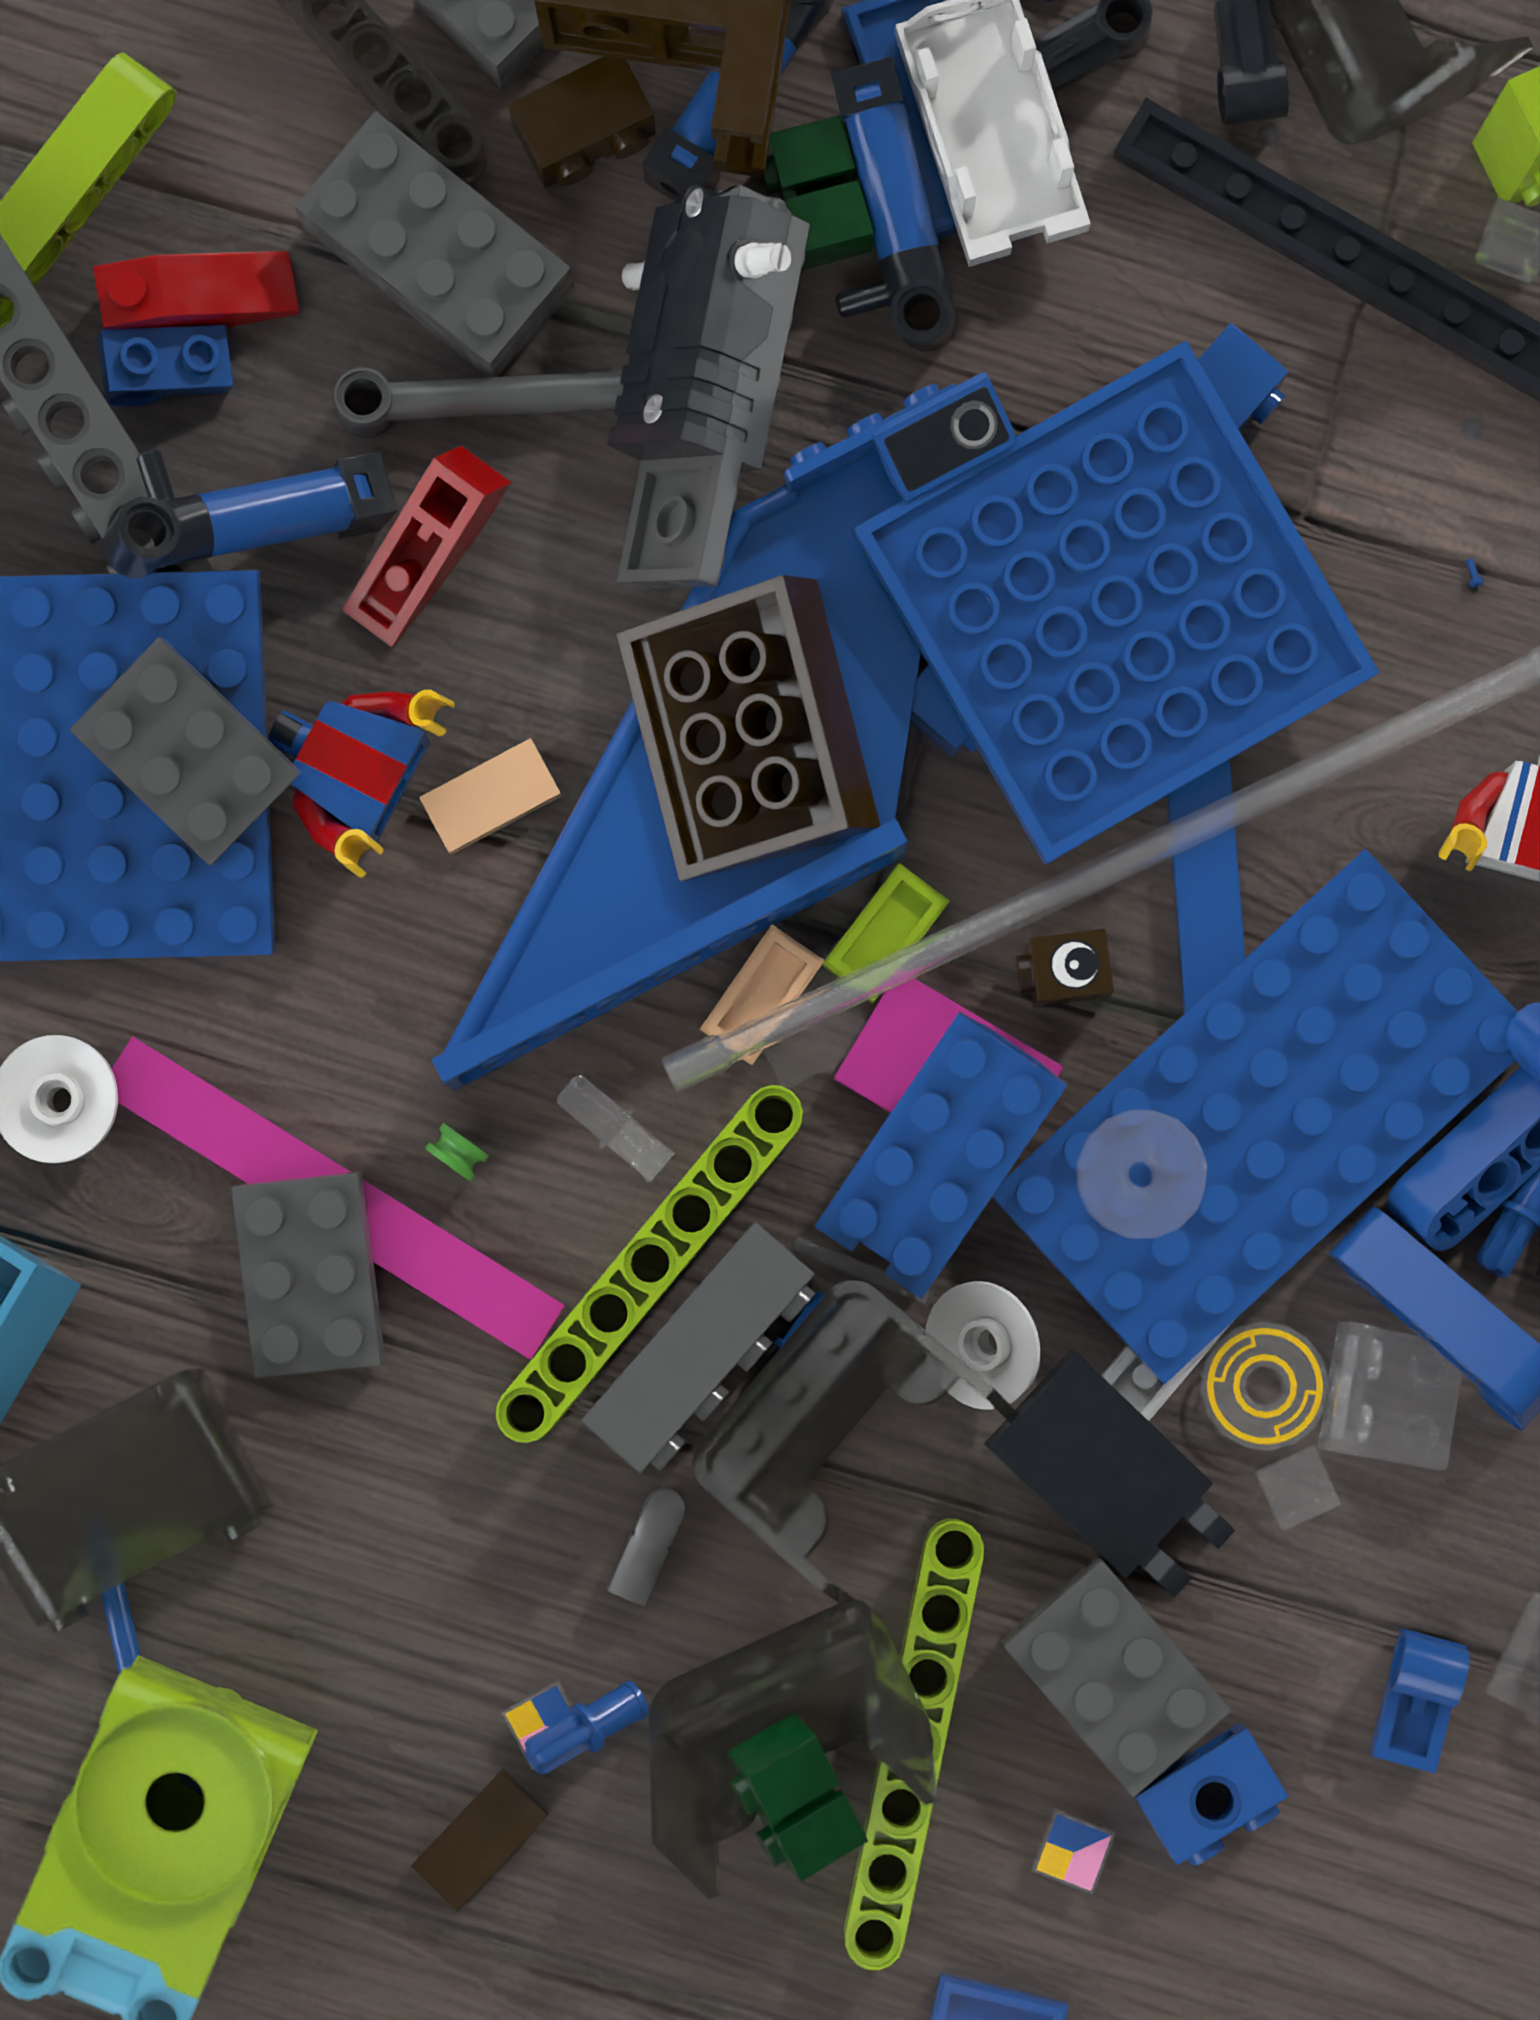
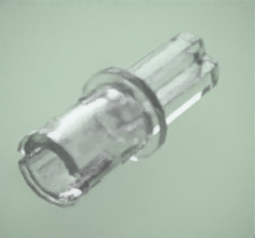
M582 1075L572 1078L557 1098L558 1104L601 1140L597 1145L603 1150L607 1145L642 1174L649 1183L675 1154L672 1148L669 1149L631 1117L635 1112L632 1108L629 1107L625 1112Z

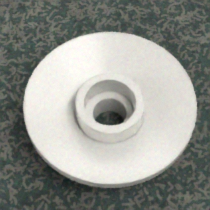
M47 1035L22 1044L3 1062L0 1067V1133L17 1152L39 1162L65 1163L87 1155L109 1133L118 1108L117 1083L106 1059L91 1045L69 1036ZM65 1088L71 1095V1104L64 1112H58L53 1105V1097L58 1090Z
M972 1281L963 1283L945 1292L934 1304L929 1314L925 1330L927 1358L939 1383L955 1399L977 1409H998L1015 1402L1031 1387L1040 1362L1038 1332L1028 1310L1011 1292L989 1282ZM989 1332L995 1338L997 1350L990 1345Z

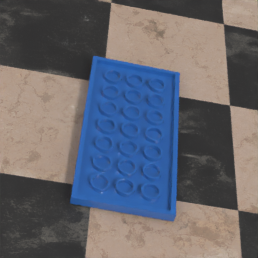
M1365 848L1003 1179L991 1198L1158 1381L1165 1385L1515 1061L1506 1043V1033L1511 1020L1518 1011Z

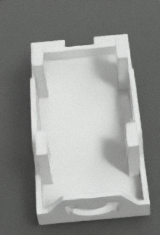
M947 0L927 6L908 21L895 24L894 34L968 267L1011 255V241L1043 232L1047 244L1088 232L1091 223L1074 173L1069 140L1041 53L1036 50L1028 20L1024 17L1019 0Z

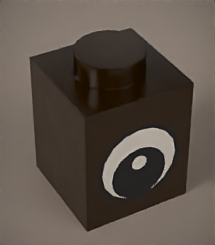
M1106 928L1029 938L1025 944L1026 954L1016 956L1019 990L1021 994L1031 992L1033 1007L1109 998L1114 993Z

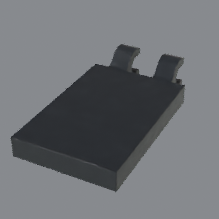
M1072 1349L984 1443L998 1459L1120 1575L1127 1578L1139 1565L1165 1591H1168L1173 1597L1192 1578L1164 1553L1157 1544L1179 1520L1183 1518L1206 1542L1211 1543L1217 1549L1236 1531L1222 1516L1201 1499L1202 1495L1213 1485V1482L1082 1356Z

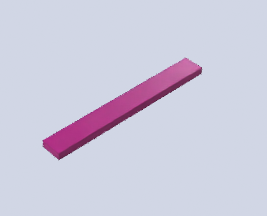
M133 1036L112 1067L118 1088L119 1104L246 1183L351 1172ZM363 1179L373 1262L532 1360L566 1305Z

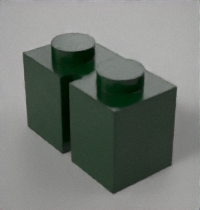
M841 115L771 133L765 177L763 178L766 192L768 195L779 193L780 199L786 202V207L792 216L810 224L805 247V261L801 271L872 252L874 232L859 180L853 181L851 174L855 172V165Z
M795 1712L727 1752L738 1774L729 1780L731 1788L748 1815L757 1811L764 1828L755 1832L774 1867L785 1863L799 1881L802 1882L868 1842L845 1793L841 1789L838 1791L834 1789L840 1783L817 1736Z

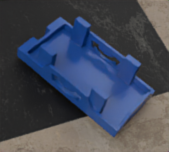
M960 1011L814 1227L851 1252L858 1242L862 1243L891 1263L884 1273L886 1276L922 1299L1059 1099L1068 1083L1057 1077L1044 1064L1003 1036Z

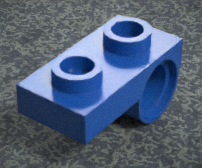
M225 325L101 330L96 337L104 397L110 406H143L161 400L163 396L229 393L234 386Z
M1404 1628L1399 1629L1369 1755L1436 1774L1452 1707L1457 1706L1461 1699L1468 1675L1470 1655L1467 1646Z

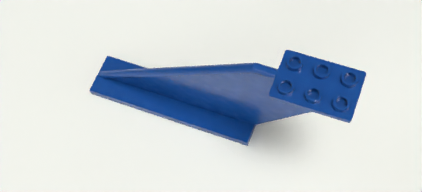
M937 384L928 385L914 392L903 401L905 409L885 419L882 418L880 413L867 416L849 427L846 431L848 438L826 449L824 443L820 442L795 454L789 460L792 467L784 471L783 486L732 512L724 549L725 559L720 569L717 587H692L680 610L682 611L781 575L817 579L881 826L872 831L825 846L688 881H679L632 699L444 1052L431 1059L442 1082L451 1090L456 1091L759 934L770 928L771 925H776L903 859L908 841L895 815L921 651L852 532L856 526L903 500L887 477L870 431L952 389L956 384H951L942 390H939Z

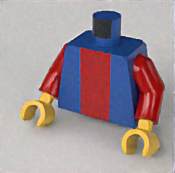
M431 689L422 690L417 694L397 691L352 694L343 700L341 704L327 701L314 725L283 710L269 733L268 740L277 749L296 758L293 764L302 772L291 784L295 789L292 806L310 837L316 844L334 855L340 863L357 877L362 878L367 874L358 866V860L364 852L374 850L379 855L383 853L384 849L378 844V841L430 744L426 733L417 727H421L437 736H444L447 728L434 722V716L441 707L448 706L454 708L455 703Z

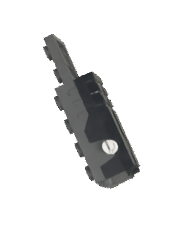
M701 183L692 184L686 189L682 198L669 205L655 208L644 262L627 264L622 271L624 285L628 289L632 287L631 290L639 291L626 353L630 355L628 365H623L620 384L624 386L622 395L617 396L613 413L617 416L616 426H611L607 445L641 460L617 577V583L633 589L717 587L720 569L725 559L724 549L732 510L737 499L740 471L761 470L764 452L768 445V432L776 392L780 385V372L788 332L793 321V307L800 272L805 261V247L810 224L792 216L786 207V202L781 199L763 196L742 185L731 186L722 191L720 189H711Z

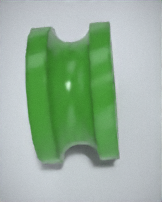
M442 1123L439 1127L441 1131L440 1140L435 1143L429 1142L424 1149L471 1182L476 1176L473 1173L474 1165L479 1161L486 1162L489 1155L448 1125Z

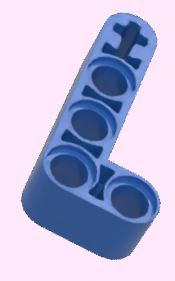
M1535 1002L1522 1008L1513 1017L1507 1028L1506 1043L1520 1068L1396 1182L1389 1194L1388 1208L1390 1213L1434 1250L1443 1251L1458 1244L1540 1168V1002Z
M1371 1206L1329 1252L1330 1257L1355 1282L1476 1384L1478 1393L1493 1410L1516 1429L1523 1431L1540 1413V1344L1393 1219L1377 1207Z

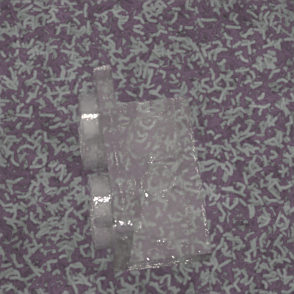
M1352 1321L1338 1322L1318 1449L1440 1471L1445 1470L1448 1466L1462 1372L1418 1335L1379 1329L1375 1325Z

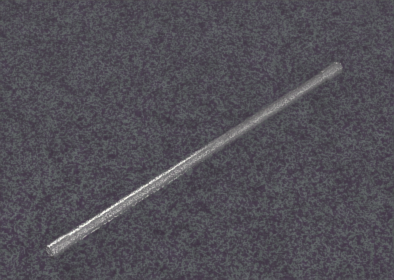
M1540 645L1529 650L1523 657L737 1027L719 1035H710L661 1058V1062L676 1093L726 1071L737 1061L1525 690L1540 685Z

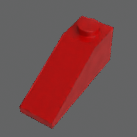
M289 251L152 255L93 266L102 323L105 330L225 325L228 328L301 314Z
M462 445L433 458L342 611L391 647L397 645L481 533L510 486L511 481Z

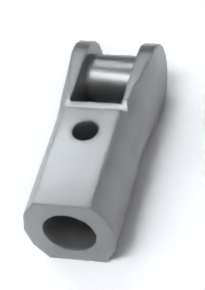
M660 1487L649 1493L635 1523L634 1533H630L607 1586L608 1591L642 1606H645L669 1552L667 1548L671 1545L684 1517V1502L673 1489Z

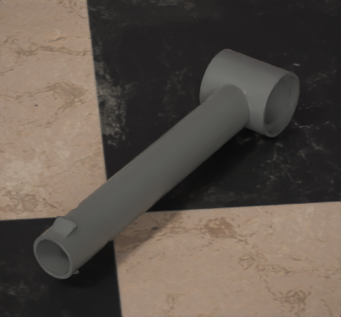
M611 365V371L589 372L585 374L564 373L388 382L378 371L367 367H358L347 371L340 377L335 386L334 401L340 422L349 433L361 438H372L382 434L394 420L581 411L583 409H615L617 396L622 395L624 386L620 384L622 369ZM359 391H372L380 396L382 399L381 404L372 414L357 415L347 408L350 398Z

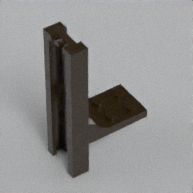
M534 0L543 48L720 73L711 125L712 139H717L714 154V171L760 178L765 177L792 0Z

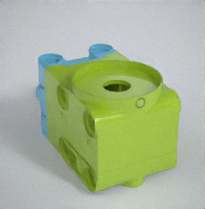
M138 1655L130 1667L127 1669L123 1668L112 1689L100 1718L99 1724L101 1726L81 1766L73 1791L65 1800L45 1846L46 1853L0 1957V1981L6 1991L17 1998L30 2000L40 1998L45 1994L52 1996L65 1991V1995L111 2014H120L122 2020H191L230 1928L233 1929L240 1910L248 1897L318 1730L247 1701L231 1689L216 1688ZM178 1772L186 1773L196 1779L204 1790L205 1798L180 1783Z

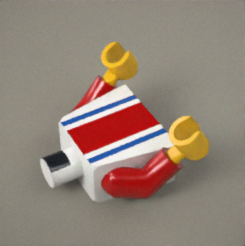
M1540 756L1537 765L1515 761L1506 768L1505 772L1489 773L1460 800L1451 832L1439 850V857L1446 860L1452 849H1456L1467 856L1465 861L1468 863L1465 868L1467 871H1472L1475 865L1540 882Z

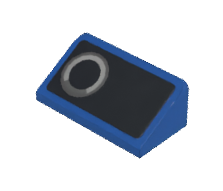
M985 371L870 431L887 477L905 501L913 500L1017 444L1014 430Z

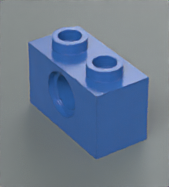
M1238 1722L1172 1763L1134 1798L1175 1864L1179 1865L1188 1859L1191 1866H1195L1219 1853L1225 1847L1221 1838L1243 1825L1246 1831L1250 1832L1274 1819L1280 1813L1276 1804L1289 1796L1249 1730ZM1210 1782L1224 1784L1228 1791V1801L1224 1809L1215 1815L1199 1813L1195 1805L1199 1789Z

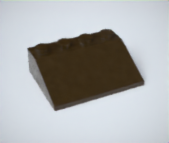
M781 575L616 634L679 881H688L825 846L872 831L881 826L817 579Z

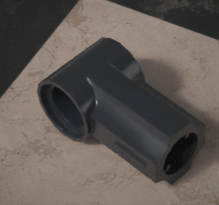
M1100 0L1097 5L1035 39L1036 50L1041 53L1053 93L1060 92L1116 59L1125 60L1136 56L1143 50L1148 40L1152 23L1153 9L1150 0ZM1118 12L1128 13L1138 21L1139 27L1127 34L1118 33L1110 28L1106 20L1112 14Z
M1269 0L1216 1L1214 17L1221 63L1217 73V96L1222 123L1233 124L1286 118L1289 109L1288 80L1284 62L1282 60L1277 61Z

